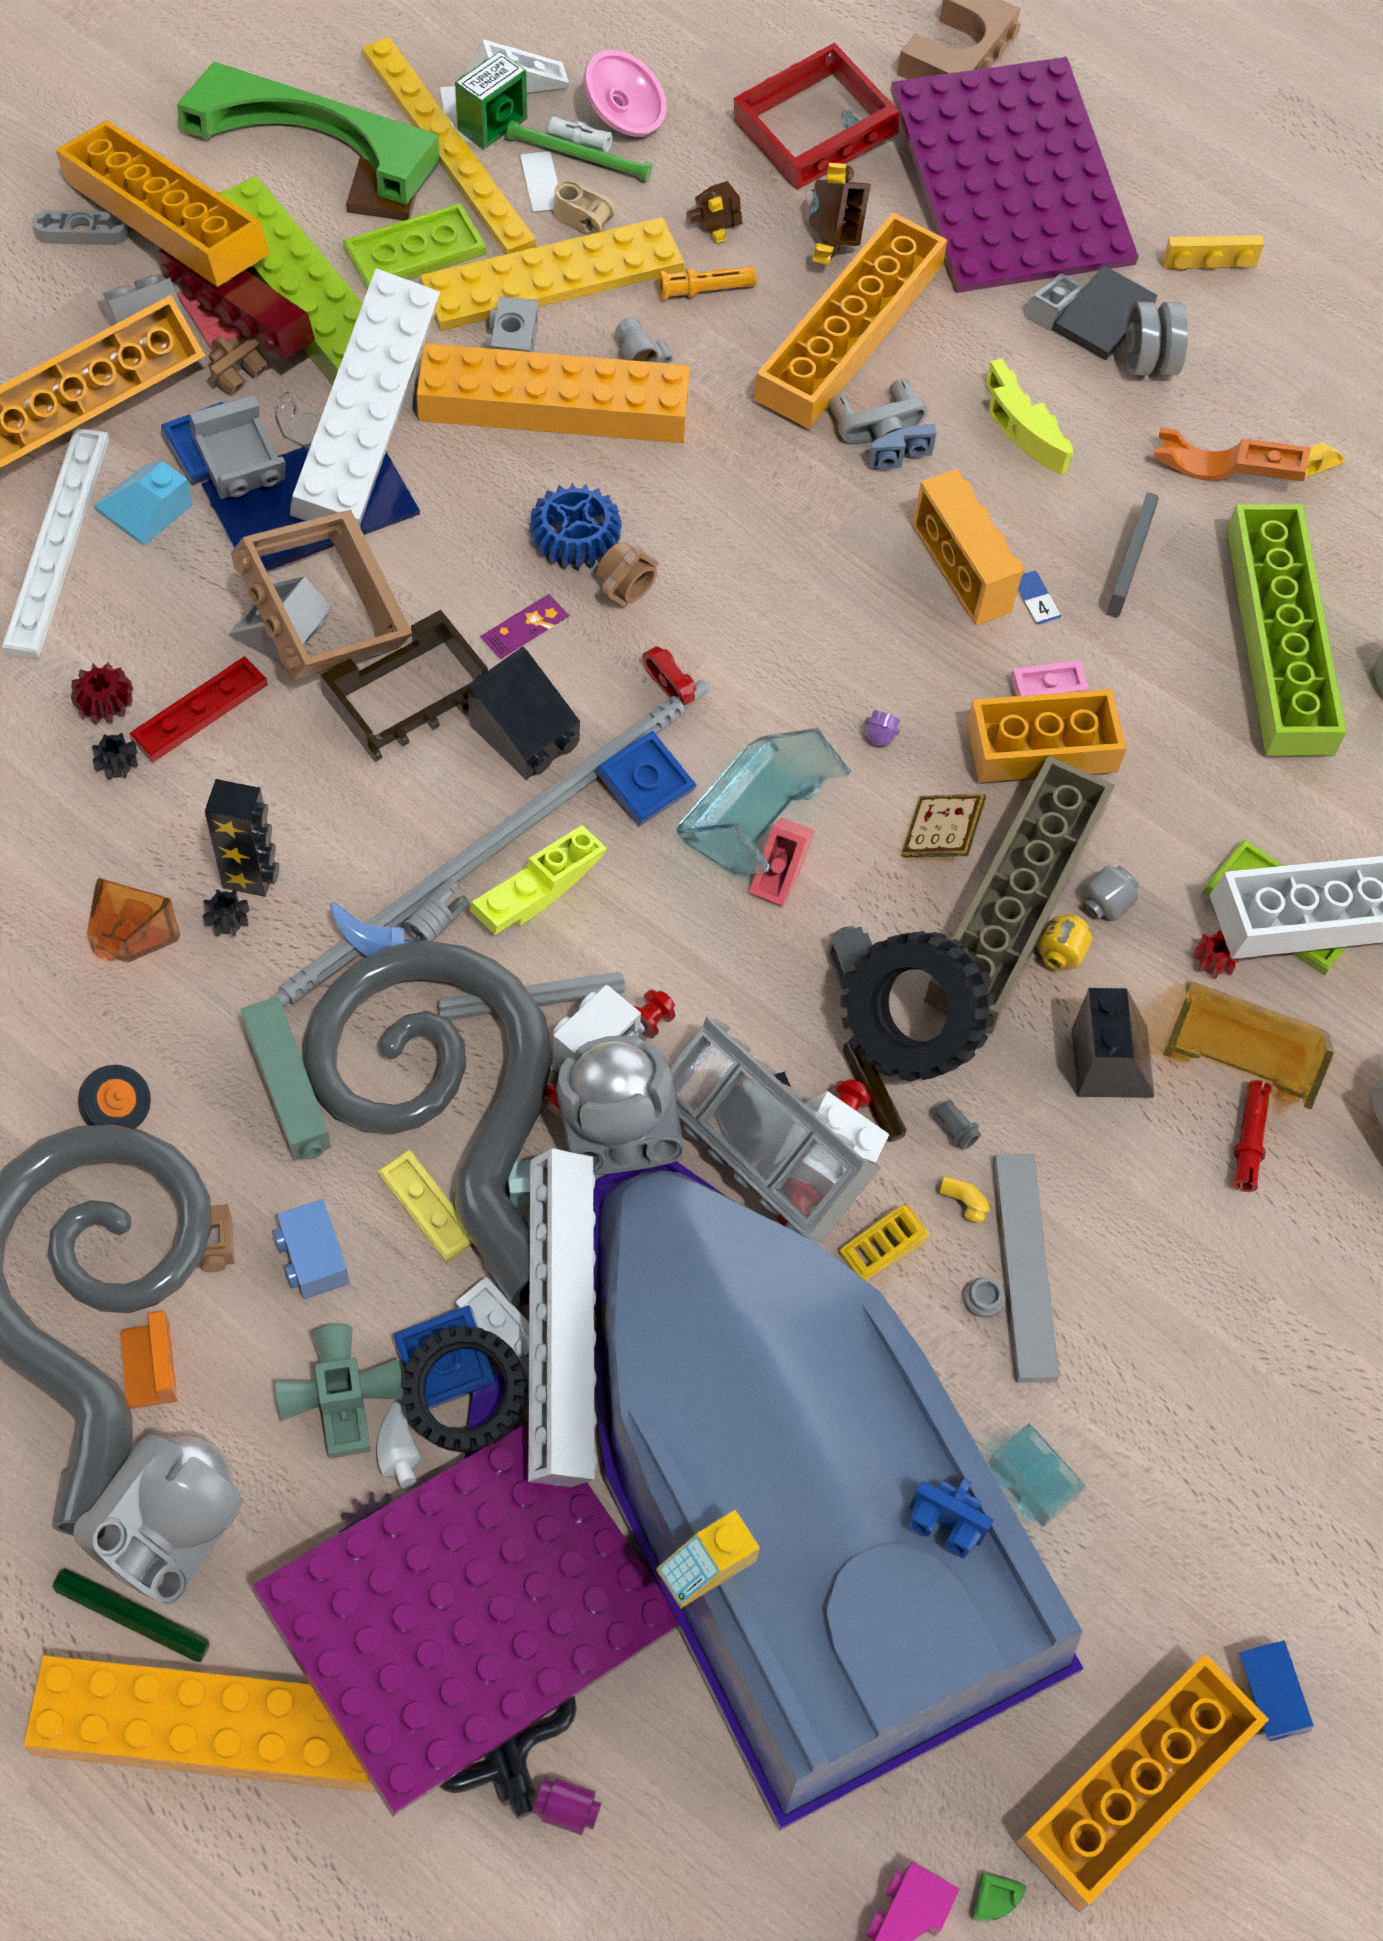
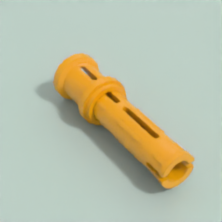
M754 265L696 272L692 268H686L684 272L666 274L665 271H659L658 290L662 301L668 300L671 296L687 295L688 298H692L698 292L756 287L757 273Z

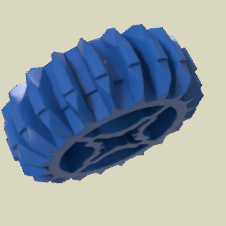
M573 482L569 489H564L558 485L556 493L547 490L544 498H538L536 508H532L530 514L529 532L531 533L534 548H539L541 557L549 556L552 564L562 561L564 569L569 564H575L579 570L582 563H587L593 568L595 559L601 561L606 552L619 543L621 538L622 519H620L617 505L612 504L610 495L602 496L599 488L589 491L587 484L582 489L576 488Z

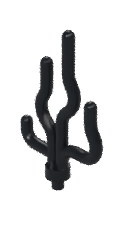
M575 1696L560 1706L559 1713L555 1718L531 1727L521 1733L518 1739L514 1736L486 1755L487 1765L455 1775L439 1787L446 1792L455 1794L495 1781L502 1804H512L517 1819L532 1814L533 1809L528 1797L532 1796L536 1791L527 1767L528 1753L538 1743L554 1738L568 1730L575 1719L577 1711Z

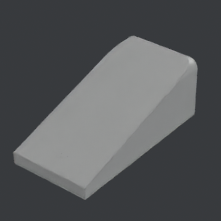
M1062 273L1058 274L1031 296L1025 311V317L1045 329L1051 330L1054 321L1085 286Z

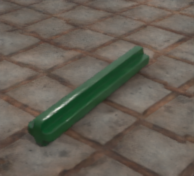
M62 1569L54 1580L52 1587L56 1593L195 1662H201L209 1650L210 1643L207 1638L70 1570Z

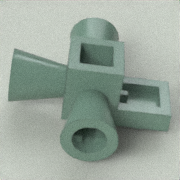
M347 1324L326 1325L312 1332V1337L322 1362L315 1364L317 1381L275 1380L281 1421L321 1406L329 1459L371 1452L363 1398L402 1399L403 1395L399 1359L359 1373L356 1357L351 1358L353 1328Z

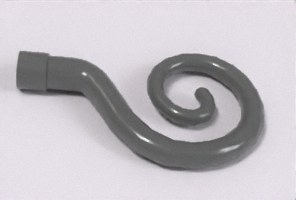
M428 940L387 946L354 963L331 984L315 1006L304 1036V1067L313 1092L337 1119L363 1131L396 1134L420 1128L443 1113L457 1094L466 1069L465 1041L453 1022L429 1011L404 1015L387 1028L380 1040L379 1049L382 1055L388 1059L397 1058L403 1052L405 1044L413 1037L426 1036L435 1040L440 1047L441 1064L437 1077L427 1090L410 1101L395 1105L374 1102L356 1095L342 1080L337 1069V1048L345 1023L357 1007L374 993L401 981L429 979L452 982L476 993L490 1004L507 1028L510 1058L501 1093L473 1141L458 1172L455 1187L456 1215L464 1232L484 1258L485 1268L513 1306L526 1305L530 1303V1226L508 1198L505 1188L514 1164L541 1112L544 1101L545 1089L553 1059L546 1016L518 977L496 960L470 948Z
M116 1124L76 1126L41 1138L5 1165L0 1171V1359L12 1370L55 1400L75 1420L67 1470L61 1474L52 1527L55 1530L74 1536V1526L78 1518L90 1511L131 1453L133 1418L127 1400L114 1380L92 1363L39 1329L11 1297L2 1270L7 1237L17 1216L31 1197L60 1174L84 1164L103 1162L132 1165L152 1174L169 1192L179 1211V1227L173 1248L158 1266L141 1279L125 1284L104 1283L91 1277L78 1264L74 1252L75 1241L85 1228L93 1225L104 1226L111 1233L122 1235L131 1228L129 1213L113 1202L89 1200L68 1208L52 1227L49 1235L47 1258L56 1281L75 1300L100 1312L132 1313L159 1304L184 1285L202 1261L211 1233L210 1195L197 1168L175 1146L145 1131ZM105 1526L99 1531L97 1539L103 1538Z

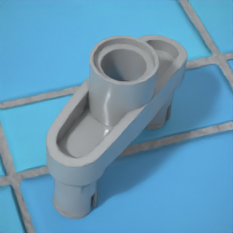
M906 378L901 379V384L899 380H896L890 385L889 391L895 398V403L855 413L848 397L840 395L841 402L838 397H834L828 405L838 422L837 428L840 435L848 443L873 442L899 429L917 426L927 416V407L923 400L915 395Z

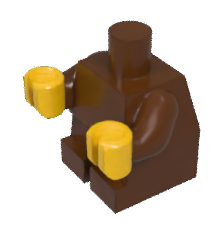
M728 181L710 186L695 197L696 209L686 212L689 224L700 222L705 230L712 233L715 244L727 241L724 229L726 226L743 224L740 196Z

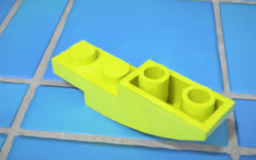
M1002 358L991 361L985 384L992 394L988 412L996 424L1013 443L1031 458L1061 475L1067 473L1073 456V448L1071 442L1064 438L1058 428L1055 416L1049 413L1044 403L1032 406L1029 396L1024 394L1019 387L1015 373L1009 370Z
M581 825L530 857L525 869L472 901L470 912L494 935L515 922L521 926L543 911L579 881L606 853L607 848Z

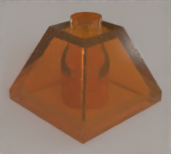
M102 878L97 879L87 937L92 952L98 957L107 961L117 959L128 963L179 940L180 931L171 898Z

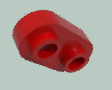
M655 646L643 653L642 659L648 674L668 698L679 696V700L684 706L695 700L694 691L697 688L694 680L689 674L682 673L677 667L674 657L667 649L663 650L661 647Z

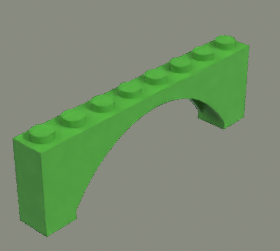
M215 61L212 62L177 103L180 130L205 139H209L211 135L226 130L259 124L297 125L333 135L348 143L365 159L369 160L377 176L378 196L404 205L408 204L439 162L438 134Z

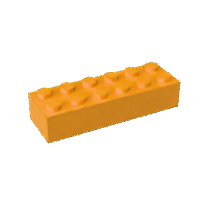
M1204 1654L1016 1843L1080 1912L1102 1893L1269 1719Z

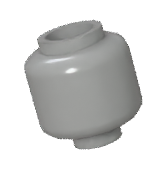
M1106 866L1085 885L1083 891L1087 901L1084 903V906L1097 919L1103 916L1112 921L1117 920L1138 900L1136 889L1139 887V884L1125 868L1121 866L1117 868Z

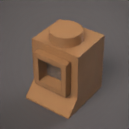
M228 1204L211 1206V1233L203 1259L196 1267H201V1270L204 1272L222 1271L225 1269V1265L235 1264L233 1221Z

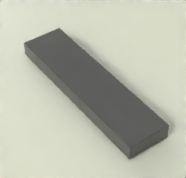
M1149 492L1146 494L1106 615L1117 618L1121 614L1159 501L1156 494Z

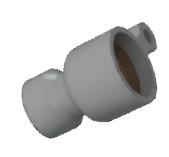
M628 318L617 325L615 333L622 344V353L625 360L670 363L673 357L665 342L662 340L652 341L651 337L644 333L637 319Z

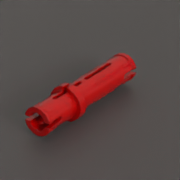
M1252 1080L1247 1083L1240 1142L1234 1148V1156L1237 1158L1232 1185L1238 1190L1240 1189L1241 1182H1243L1241 1190L1243 1192H1254L1258 1189L1260 1162L1265 1159L1266 1155L1263 1141L1272 1086L1266 1082L1264 1090H1261L1262 1080Z

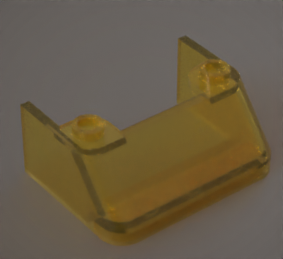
M1186 981L1164 1042L1163 1055L1167 1057L1172 1056L1185 1062H1190L1191 1057L1200 1058V1055L1272 1081V1084L1278 1088L1277 1094L1293 1102H1299L1300 1098H1302L1304 1107L1312 1109L1334 1055V1050L1329 1033L1319 1027L1202 984Z

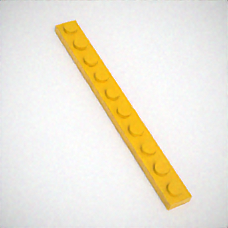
M390 37L362 46L363 58L411 125L439 135V164L504 255L535 248L536 239Z

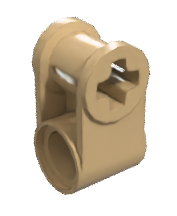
M572 180L561 181L555 187L553 207L555 219L560 223L567 224L581 231L585 235L601 232L605 221L615 215V205L603 194H598Z

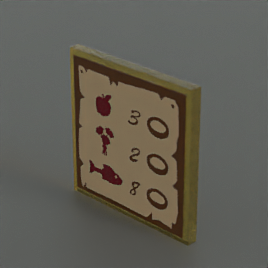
M986 795L919 796L901 853L902 857L968 856Z

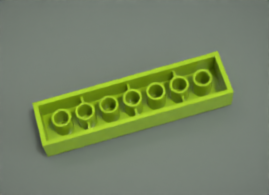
M257 176L220 192V195L261 221L269 255L245 270L308 313L315 340L302 349L333 386L363 302Z
M1236 504L1226 530L1265 755H1335L1347 731L1303 504Z

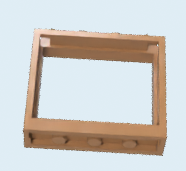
M352 510L243 537L231 552L234 568L241 574L248 589L249 598L256 605L264 621L265 631L268 636L272 637L279 652L281 664L288 670L292 680L332 669L350 658L353 662L399 649L413 634ZM331 538L379 636L309 657L260 557Z

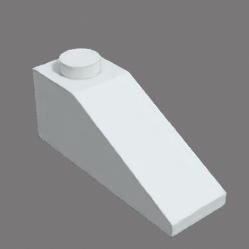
M482 39L467 66L469 73L484 60L489 59L500 51L526 69L527 93L563 89L569 85L562 62Z

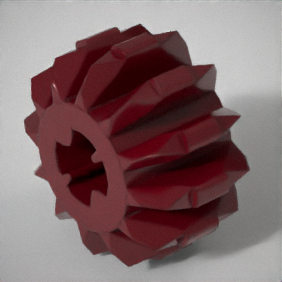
M107 662L102 668H98L92 663L90 671L79 669V679L72 680L71 700L73 706L78 709L83 719L91 717L92 721L97 724L102 718H106L112 724L114 715L125 717V707L132 706L133 686L122 668L113 669L109 662Z

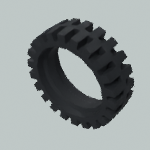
M456 1326L455 1329L447 1328L439 1331L440 1334L436 1336L431 1335L425 1340V1344L421 1348L418 1347L414 1351L413 1359L411 1362L408 1361L405 1368L406 1375L402 1380V1399L410 1421L428 1441L438 1447L454 1452H477L500 1441L512 1431L515 1424L519 1423L522 1417L521 1413L525 1409L527 1402L526 1374L515 1351L499 1336L474 1326L473 1328ZM460 1349L479 1350L492 1357L502 1369L506 1383L504 1401L497 1414L483 1426L471 1430L450 1429L439 1423L429 1411L425 1398L426 1380L434 1364L446 1354Z

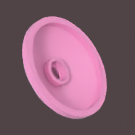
M619 50L599 52L588 62L583 76L585 93L592 109L605 124L620 133L635 137L647 136L659 128L666 115V98L660 82L643 62Z

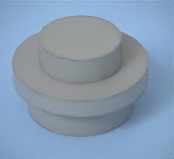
M979 1278L968 1286L965 1301L968 1308L975 1315L988 1318L997 1315L1003 1309L1006 1295L1004 1289L997 1281L990 1278Z

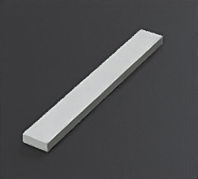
M74 428L2 645V650L6 655L33 659L40 658L109 443L108 432Z

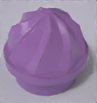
M874 710L871 718H867L865 722L866 735L869 741L875 746L890 744L895 736L899 735L900 730L897 727L900 719L891 714Z

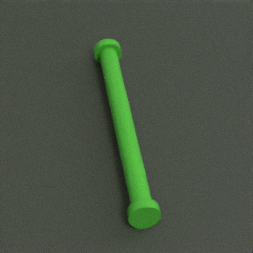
M511 120L507 128L506 137L509 140L514 141L517 138L639 176L640 180L648 182L652 172V163L644 162V164L531 130L519 126L517 121Z

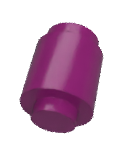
M557 1777L555 1781L544 1778L536 1799L533 1814L543 1817L542 1822L582 1836L585 1827L594 1829L602 1803L594 1800L596 1795L594 1790Z

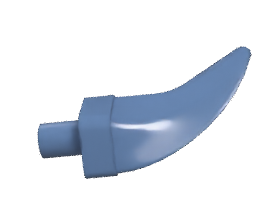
M333 902L330 904L333 917L342 934L349 943L365 956H369L387 946L417 941L404 939V928L366 925L337 903Z

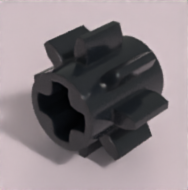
M123 733L108 736L105 734L99 745H92L95 757L92 759L96 771L104 769L109 780L112 777L123 776L126 778L131 767H138L135 756L138 753L134 741L126 743Z
M218 889L211 900L203 901L206 911L202 915L205 926L214 925L216 936L221 935V933L236 936V932L241 926L249 925L247 915L245 914L250 911L248 901H238L237 890L221 892Z

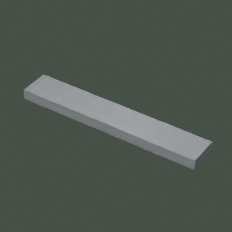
M1034 1154L995 1155L994 1168L1017 1383L1057 1382L1059 1379V1369Z

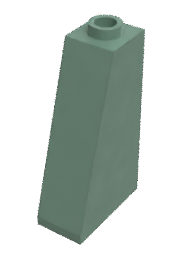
M279 996L242 1008L241 1011L249 1044L293 1160L301 1158L313 1159L320 1156L326 1149L331 1148L328 1130Z

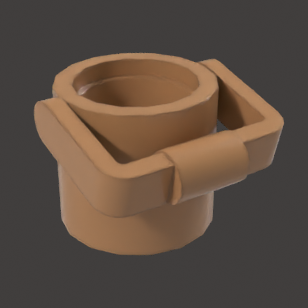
M627 542L617 543L606 552L597 567V576L604 582L601 589L609 598L626 607L628 603H633L643 597L651 588L657 577L656 567L659 562L638 547H631Z

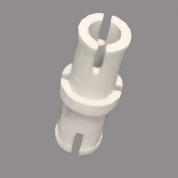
M554 116L548 125V135L606 153L610 150L613 138L610 132L588 127L587 123L581 121L574 123Z

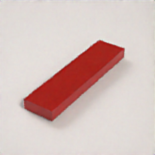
M244 656L129 733L130 739L154 763L268 685L267 678Z

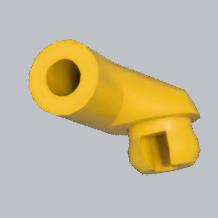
M944 1175L939 1194L963 1201L967 1205L965 1218L975 1223L983 1222L986 1212L990 1210V1205L977 1186Z

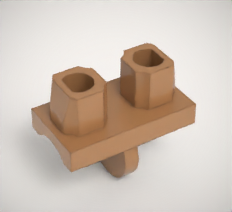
M218 336L212 341L214 352L208 357L214 365L210 367L211 377L207 379V383L211 388L214 389L219 385L232 396L245 385L246 380L238 372L241 368L244 367L253 378H257L267 370L269 363L260 351L261 344L254 337H251L242 345L239 344L236 338L226 341Z

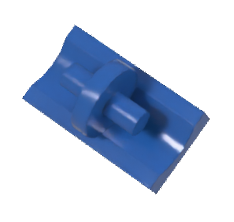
M964 1478L959 1489L942 1481L938 1489L922 1480L909 1505L912 1511L907 1527L922 1537H929L935 1523L944 1526L952 1531L945 1547L949 1552L958 1557L965 1558L975 1545L980 1546L994 1519L978 1511L982 1501L967 1494L972 1481Z

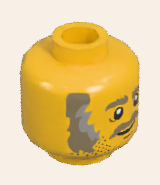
M1065 914L1064 916H1056L1049 921L1038 940L1037 948L1048 967L1058 971L1075 969L1081 965L1089 951L1093 937L1088 924L1083 919L1072 914Z

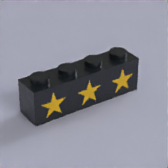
M215 779L204 812L222 888L228 890L235 889L238 892L266 897L269 885L275 884L279 875V863L275 862L276 845L271 843L272 825L267 822L268 804H264L262 791L259 787Z

